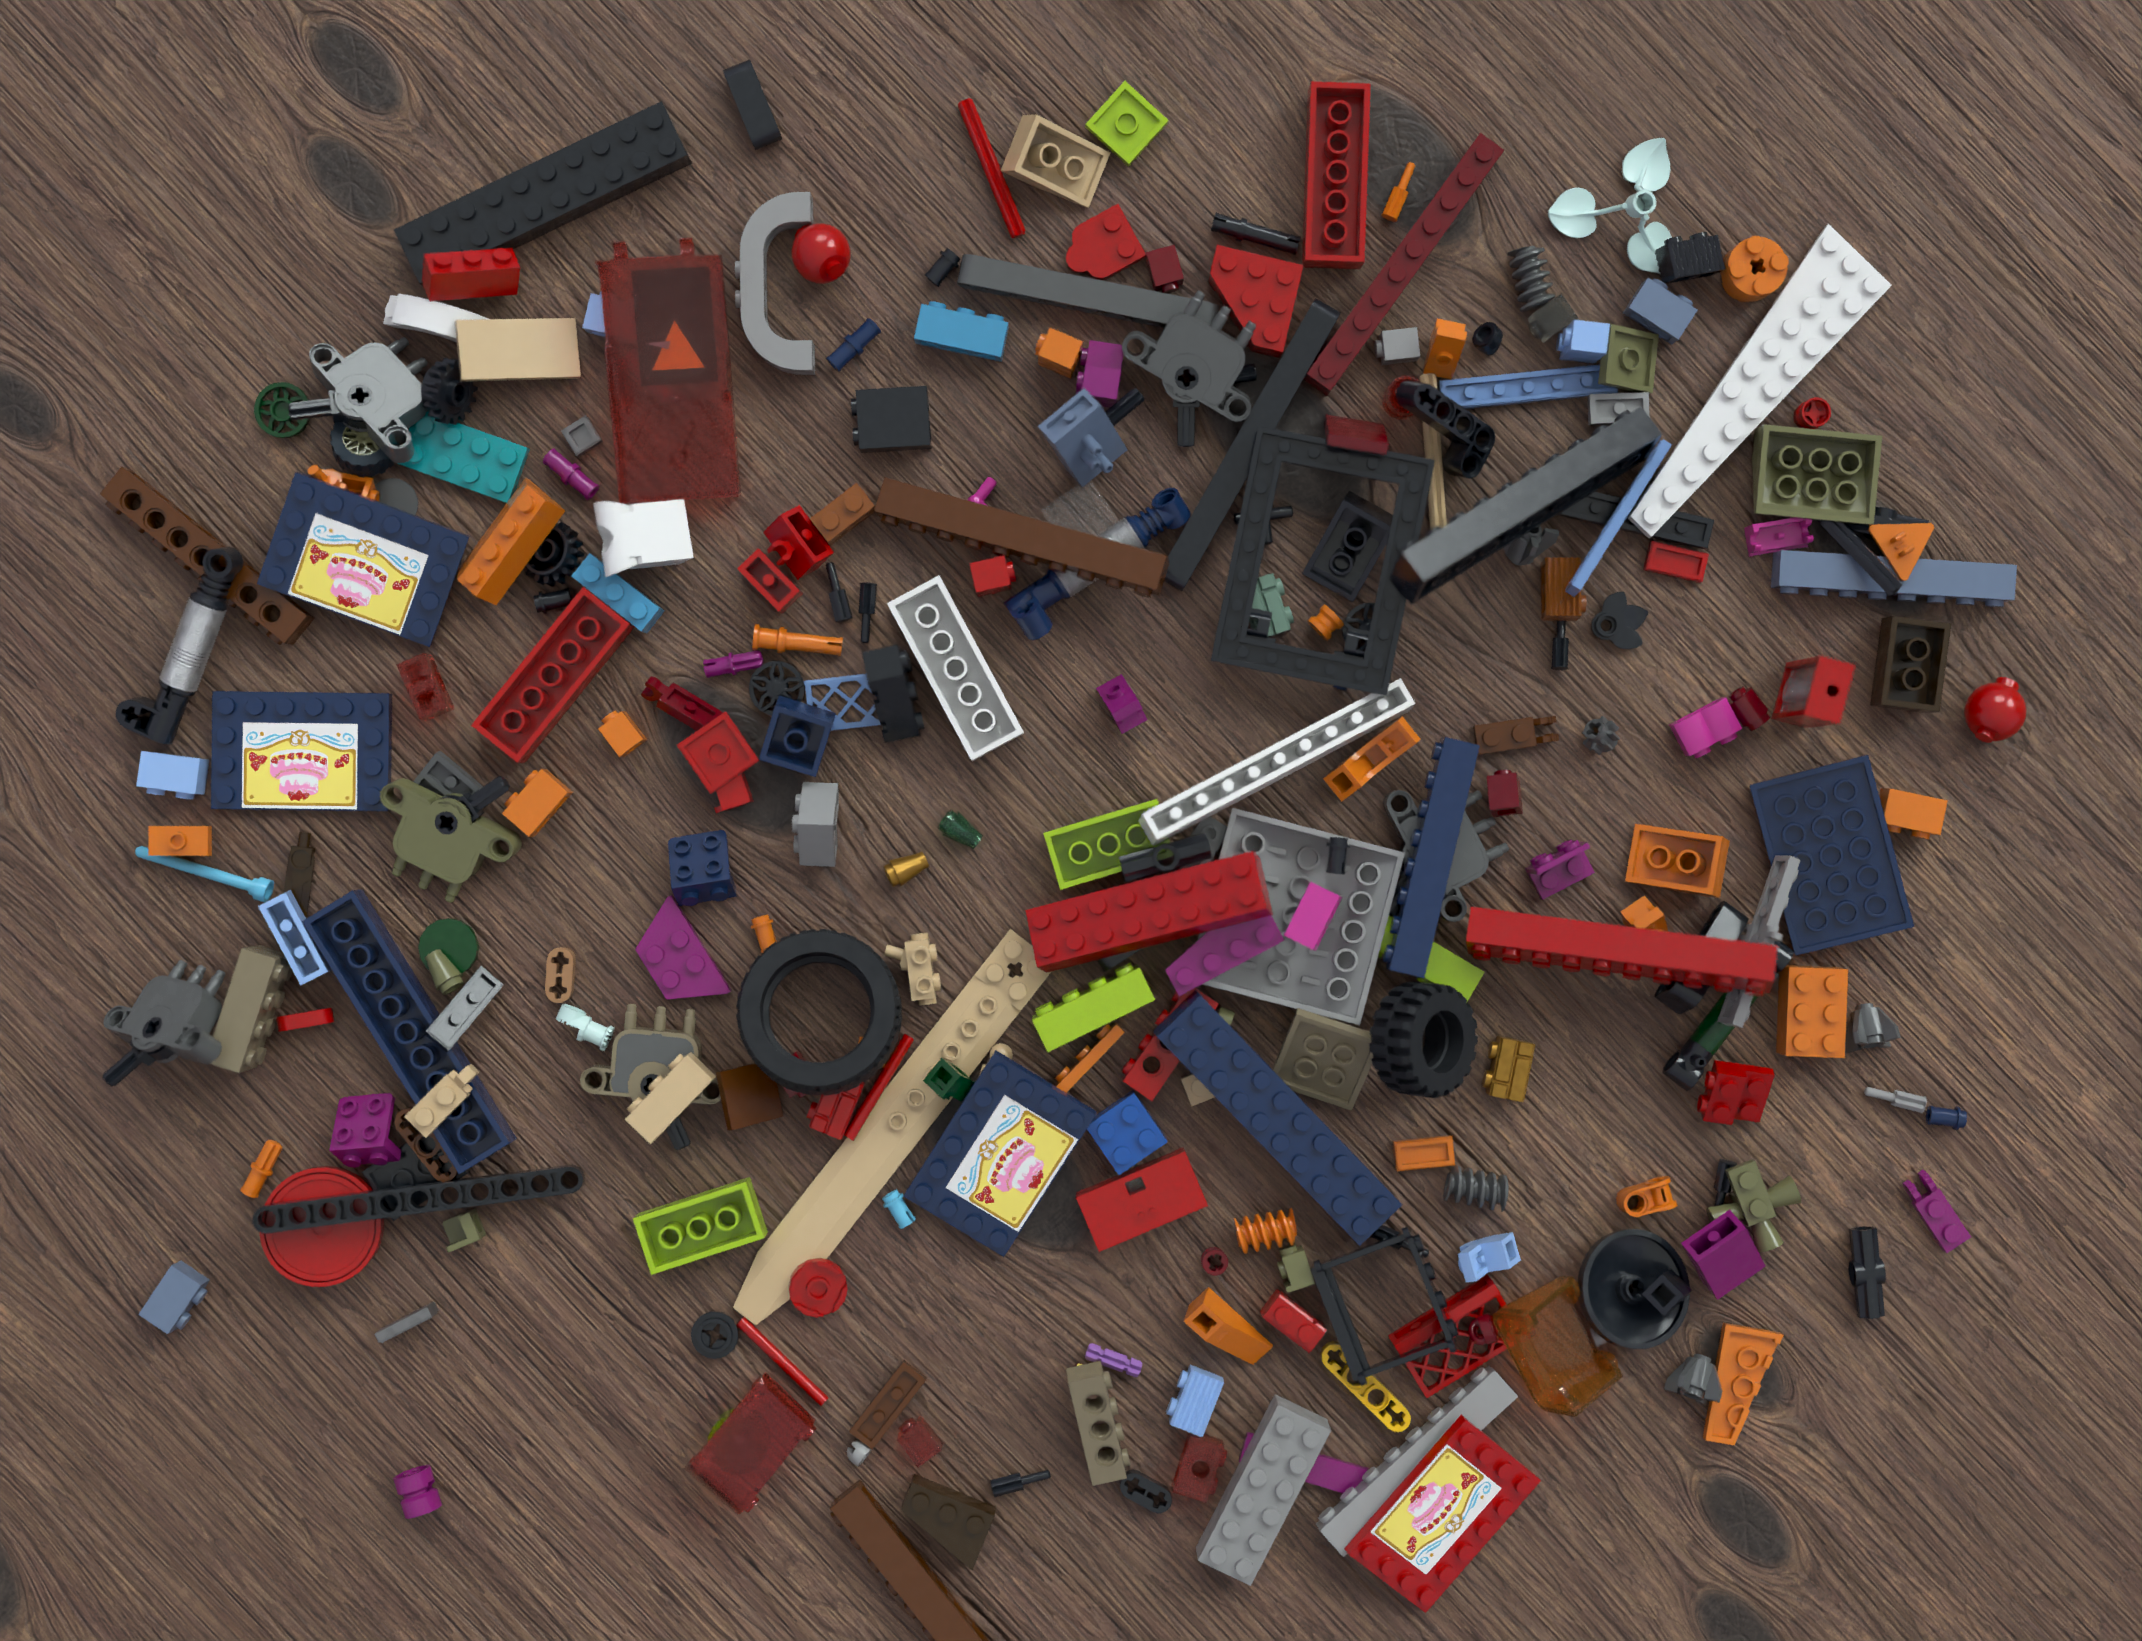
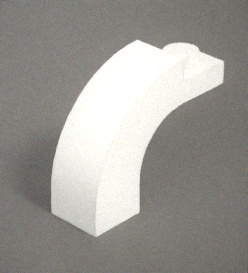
M398 294V296L390 295L389 302L385 308L383 324L395 328L421 331L457 342L456 320L488 318L444 303Z

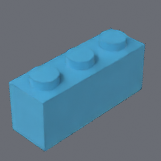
M930 301L929 305L921 304L914 340L919 345L1002 362L1009 324L1004 321V317L999 315L987 314L986 317L975 315V311L971 309L958 308L957 311L946 309L945 304Z
M591 553L588 554L572 574L575 580L643 633L647 634L664 613L661 607L618 573L605 578L603 562Z

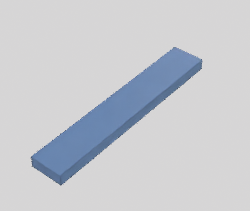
M1600 365L1442 380L1438 382L1439 391L1464 409L1587 397L1590 394L1618 393L1617 388L1598 384Z
M1663 439L1653 448L1567 585L1565 592L1575 597L1581 591L1670 449L1671 443Z

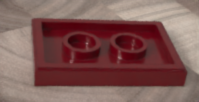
M1326 414L1324 429L1329 446L1383 455L1387 454L1389 443L1384 424Z

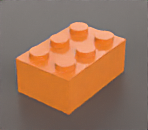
M1786 965L1779 972L1776 1053L1784 1056L1845 1058L1848 969Z

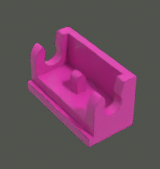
M1788 518L1752 524L1745 527L1749 557L1774 553L1780 550L1808 547V544L1813 542L1814 536L1809 535L1808 526L1812 524V519Z
M1310 882L1284 936L1316 951L1342 897Z

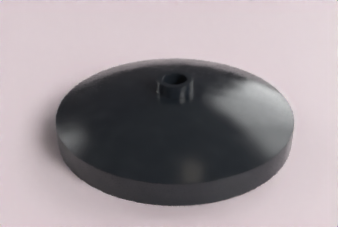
M1639 1229L1619 1230L1609 1233L1599 1239L1589 1249L1579 1270L1578 1298L1587 1322L1601 1338L1621 1348L1647 1349L1665 1342L1679 1329L1688 1310L1690 1294L1673 1311L1665 1316L1642 1295L1661 1274L1670 1269L1690 1287L1685 1265L1676 1250L1662 1237Z

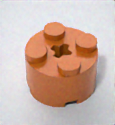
M1760 236L1747 238L1736 245L1724 257L1726 270L1720 272L1722 286L1726 293L1737 301L1753 302L1761 300L1774 292L1783 283L1787 274L1789 259L1782 248L1773 240ZM1752 266H1754V267L1756 268V270H1755L1756 274H1753V273L1751 272V270H1752V268H1753Z

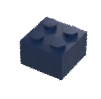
M779 695L759 760L816 777L836 713Z

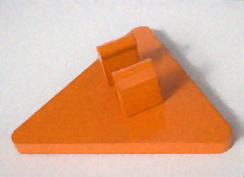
M1932 523L1875 524L1869 526L1868 531L1899 579L1906 581L1933 532L1934 525Z

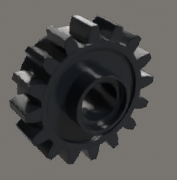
M443 358V362L436 361L435 365L424 376L421 386L423 406L429 411L428 416L435 418L436 422L457 425L458 420H465V412H472L469 406L470 403L476 402L473 392L477 391L478 387L473 386L474 381H460L459 362L457 359Z
M562 522L556 523L526 564L525 568L528 570L525 574L542 585L547 584L554 587L556 582L562 585L565 584V576L572 577L574 573L572 571L573 568L580 566L577 559L584 556V553L578 550L583 545V541L577 539L579 533Z

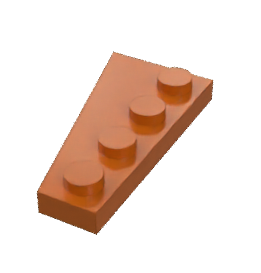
M1723 1323L1715 1365L1723 1392L1720 1403L1709 1401L1703 1433L1705 1441L1735 1445L1750 1412L1749 1407L1752 1400L1759 1392L1760 1382L1764 1373L1772 1363V1356L1777 1344L1780 1345L1784 1336L1782 1333Z

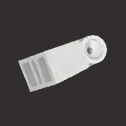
M684 499L631 505L604 501L593 504L597 529L603 540L601 554L605 578L627 569L679 565L694 558Z

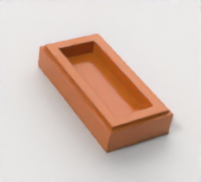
M1451 1135L1393 1141L1396 1171L1455 1166L1453 1138Z

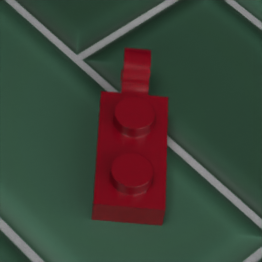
M653 676L645 683L647 687L641 693V696L648 701L658 700L656 707L696 731L723 713L674 682L668 687Z

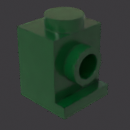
M943 1058L938 1061L923 1080L942 1099L949 1100L953 1097L961 1102L975 1083L957 1065Z

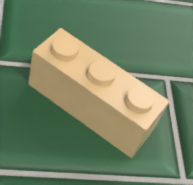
M692 1052L685 1057L680 1053L668 1066L672 1071L665 1078L659 1075L647 1087L651 1091L644 1100L639 1096L627 1108L630 1114L625 1120L650 1144L716 1078V1075Z

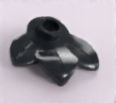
M1624 591L1611 594L1605 599L1602 612L1597 613L1593 617L1591 622L1592 632L1601 640H1611L1620 649L1637 648L1643 642L1635 630L1645 621L1648 611L1636 605H1627ZM1603 620L1610 623L1608 631H1604L1601 628Z

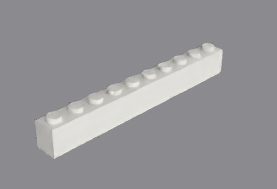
M1400 678L1389 684L1387 696L1374 693L1369 694L1142 813L1139 822L1152 846H1155L1406 714L1415 705V702Z

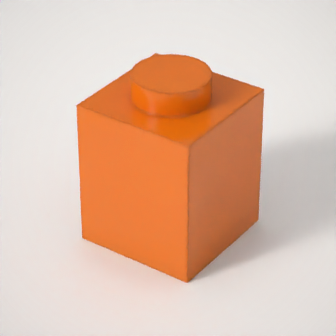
M615 710L601 720L603 725L598 728L619 757H626L647 741V738L625 711L617 713Z

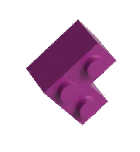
M1089 341V347L1082 349L1080 365L1085 366L1084 373L1078 372L1076 394L1085 388L1102 407L1110 408L1116 403L1123 360L1122 345Z

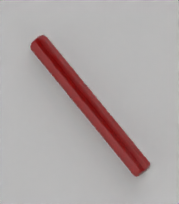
M971 98L962 100L958 103V108L1009 234L1011 238H1018L1025 234V227L973 100Z

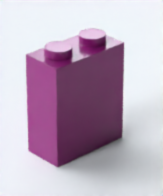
M1728 1210L1681 1243L1701 1281L1717 1300L1766 1267L1746 1227L1731 1210Z

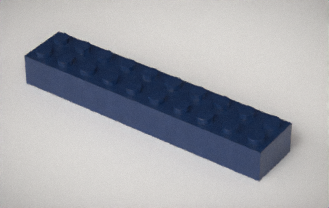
M362 889L352 890L302 921L416 1105L446 1074L453 1070L459 1074L467 1065H470L469 1060L457 1042L448 1052H445L423 1034L438 1017L439 1012ZM478 1075L468 1083L473 1088L470 1091V1095L433 1131L458 1174H461L517 1139Z
M1196 990L1153 1030L1159 1040L1359 1246L1402 1206L1399 1200Z

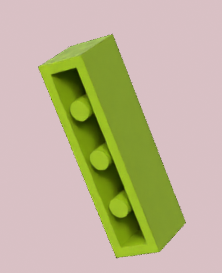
M1388 916L1378 954L1380 959L1384 954L1386 945H1391L1394 934L1390 933L1393 918L1391 916ZM1433 942L1425 977H1417L1416 980L1425 983L1449 985L1460 992L1468 1002L1485 972Z

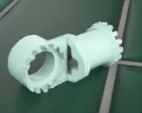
M562 1003L556 1020L561 1021L563 1024L566 1021V1025L569 1024L570 1027L574 1026V1028L580 1029L576 1040L580 1042L586 1040L599 1046L600 1050L605 1051L609 1045L607 1040L611 1041L610 1037L613 1036L615 1027L611 1025L605 1027L592 1021V1018L587 1016L585 1011Z

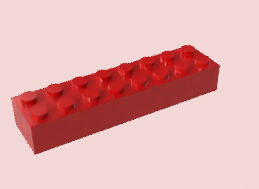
M1254 851L1025 910L1036 966L1046 973L1273 915L1261 859Z

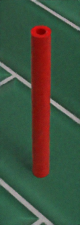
M904 1033L886 1063L885 1068H883L844 1133V1136L855 1140L913 1043L914 1039Z
M743 1317L736 1324L820 1406L826 1402L829 1397L750 1321Z

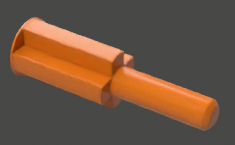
M1407 163L1398 187H1393L1384 211L1381 214L1384 219L1392 222L1398 221V216L1408 195L1406 188L1415 169L1414 163Z

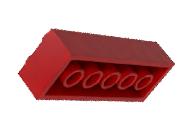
M1311 81L1307 100L1302 265L1305 268L1361 269L1365 262L1371 83Z
M582 587L471 726L514 761L525 763L635 626L587 588Z

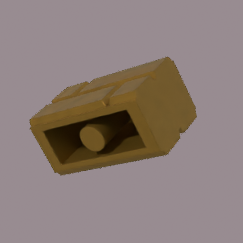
M1497 1036L1496 1042L1491 1041L1488 1050V1058L1492 1059L1490 1071L1485 1070L1482 1080V1087L1486 1088L1485 1093L1493 1097L1524 1102L1536 1044L1503 1036Z

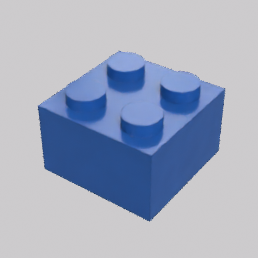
M1134 1090L1099 1112L1087 1128L1118 1175L1168 1142L1166 1136Z

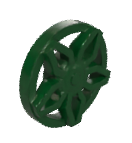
M286 382L273 383L265 387L259 393L254 405V414L258 425L263 431L277 438H290L303 432L310 419L297 420L299 426L296 427L291 423L288 405L297 401H309L307 395L297 386ZM280 388L283 391L284 398H279ZM286 388L296 391L300 396L290 398ZM274 390V394H273L274 401H271V400L263 401L264 398H265L271 391ZM270 406V411H266L261 407ZM261 413L272 416L269 419L268 427L263 422ZM279 421V426L274 430L275 422ZM285 423L293 429L289 432L280 433L285 428Z

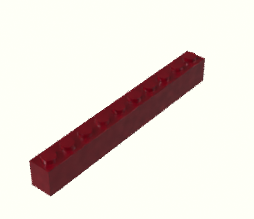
M1482 133L1478 135L1304 377L1306 382L1324 395H1329L1495 165L1504 149Z

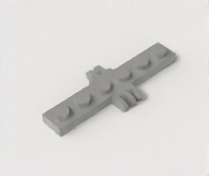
M1775 855L1752 924L1745 926L1743 931L1746 934L1740 935L1737 941L1774 945L1775 941L1782 940L1783 935L1778 933V923L1783 910L1788 905V895L1792 883L1798 876L1800 859L1793 856ZM1733 989L1732 992H1728L1718 1022L1727 1026L1743 1028L1744 1022L1747 1021L1750 1015L1749 1007L1753 996L1747 995L1745 990Z

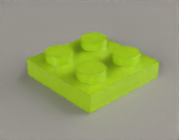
M1124 81L1085 124V128L1129 167L1168 124L1169 120Z

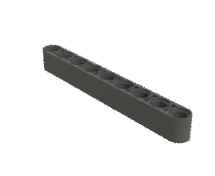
M971 254L962 255L957 285L966 289L1165 328L1173 315L1183 312L1191 298ZM1202 301L1196 316L1211 324L1219 312V305Z

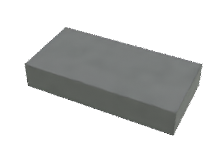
M432 1302L381 1328L375 1333V1336L379 1343H383L432 1318L439 1310L435 1302Z

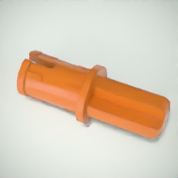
M274 1140L266 1141L256 1162H252L250 1165L252 1169L240 1189L243 1194L251 1198H258L268 1176L273 1175L272 1168L282 1151L280 1143Z

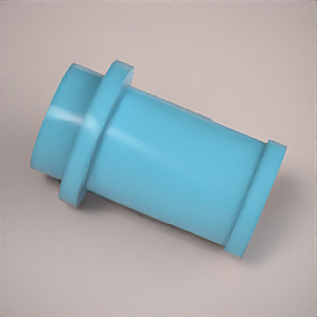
M895 1189L882 1198L884 1201L883 1207L889 1209L899 1225L898 1227L903 1229L915 1221L916 1218L902 1198L904 1194L899 1193Z

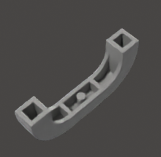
M811 192L786 193L762 204L753 213L744 228L740 242V261H735V277L740 279V290L735 291L736 308H740L742 326L749 342L758 355L768 364L783 372L796 375H815V345L812 340H787L781 338L770 329L767 316V251L770 243L779 233L788 229L813 224V197Z

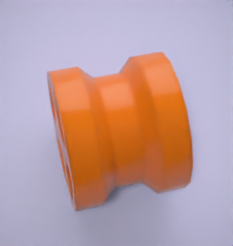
M1325 604L1319 609L1317 616H1311L1307 620L1312 629L1325 641L1332 637V632L1335 629H1341L1344 626V623L1336 613Z

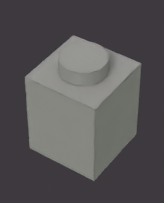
M1417 327L1382 331L1378 336L1379 340L1374 342L1376 358L1381 357V365L1416 362L1420 358Z

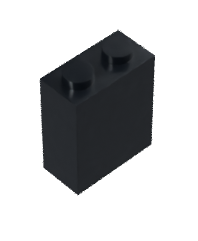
M927 386L856 390V398H851L852 416H857L858 428H853L854 446L859 445L861 453L932 449Z

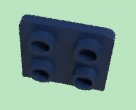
M724 830L674 837L668 841L671 889L678 906H694L701 902L724 901L727 898L737 897L736 886L730 873L728 840Z

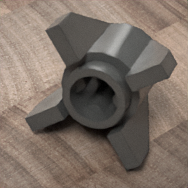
M1538 526L1504 547L1505 554L1516 565L1531 564L1537 556L1556 543L1559 530L1544 528L1542 532V528Z
M1873 1003L1857 1005L1855 1007L1856 1011L1850 1013L1851 1017L1846 1030L1845 1051L1846 1053H1851L1862 1048L1891 1047L1890 1041L1901 1038L1899 1028L1880 1007H1874Z
M1701 1354L1686 1357V1360L1667 1378L1664 1387L1665 1391L1681 1393L1688 1398L1694 1399L1702 1406H1706L1707 1401L1720 1403L1723 1392L1716 1366L1711 1364L1709 1357Z

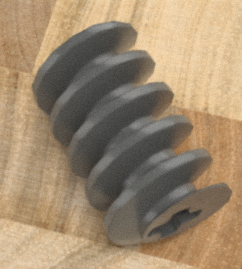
M1527 246L1507 253V256L1515 257L1509 262V266L1511 268H1519L1512 273V279L1521 280L1514 286L1515 290L1524 291L1517 297L1518 302L1527 303L1520 308V312L1544 307L1549 304L1550 300L1556 297L1555 294L1546 293V290L1553 286V283L1543 282V278L1548 276L1550 271L1540 270V267L1547 263V259H1538L1537 257L1545 251L1544 248Z
M1455 1165L1451 1172L1447 1174L1443 1199L1447 1201L1449 1196L1454 1194L1455 1203L1458 1204L1462 1196H1465L1466 1204L1470 1206L1475 1198L1478 1202V1208H1482L1485 1201H1489V1208L1492 1211L1496 1204L1500 1203L1501 1212H1503L1509 1193L1508 1178L1502 1174L1496 1179V1175L1493 1172H1489L1485 1177L1483 1170H1477L1473 1175L1471 1168H1466L1462 1173L1461 1167Z

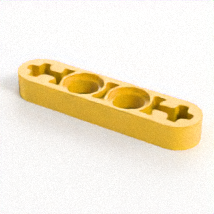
M1331 1341L1326 1343L1320 1353L1325 1367L1390 1430L1401 1432L1407 1429L1411 1421L1407 1408L1374 1375L1366 1377L1368 1384L1361 1386L1360 1382L1357 1384L1348 1382L1347 1374L1350 1371L1348 1364L1342 1369L1336 1360L1328 1361L1330 1358L1328 1351L1336 1352L1339 1349L1341 1360L1345 1364L1347 1363L1339 1342ZM1374 1389H1379L1384 1393L1383 1401L1376 1405L1371 1404L1368 1401V1394ZM1388 1404L1395 1413L1403 1412L1401 1415L1403 1421L1401 1423L1398 1421L1391 1423L1392 1417L1385 1409Z

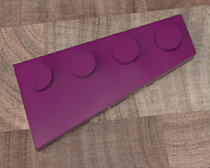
M1272 915L1208 931L1174 960L1165 971L1178 995L1181 996L1285 940Z

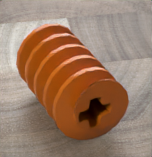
M1289 1208L1288 1217L1285 1216L1282 1210H1278L1276 1219H1274L1271 1212H1266L1265 1221L1261 1219L1259 1214H1255L1253 1223L1250 1222L1247 1216H1243L1242 1225H1239L1236 1218H1234L1238 1245L1244 1254H1248L1249 1245H1252L1254 1250L1259 1252L1262 1242L1267 1250H1270L1273 1240L1281 1248L1283 1247L1284 1238H1287L1291 1246L1294 1245L1297 1229L1292 1208Z

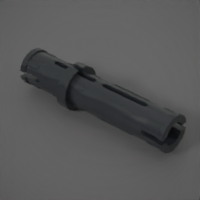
M1217 212L1215 213L1211 227L1212 232L1215 231L1236 237L1235 241L1241 242L1243 239L1296 255L1301 236L1247 222L1248 219L1243 217L1239 220Z

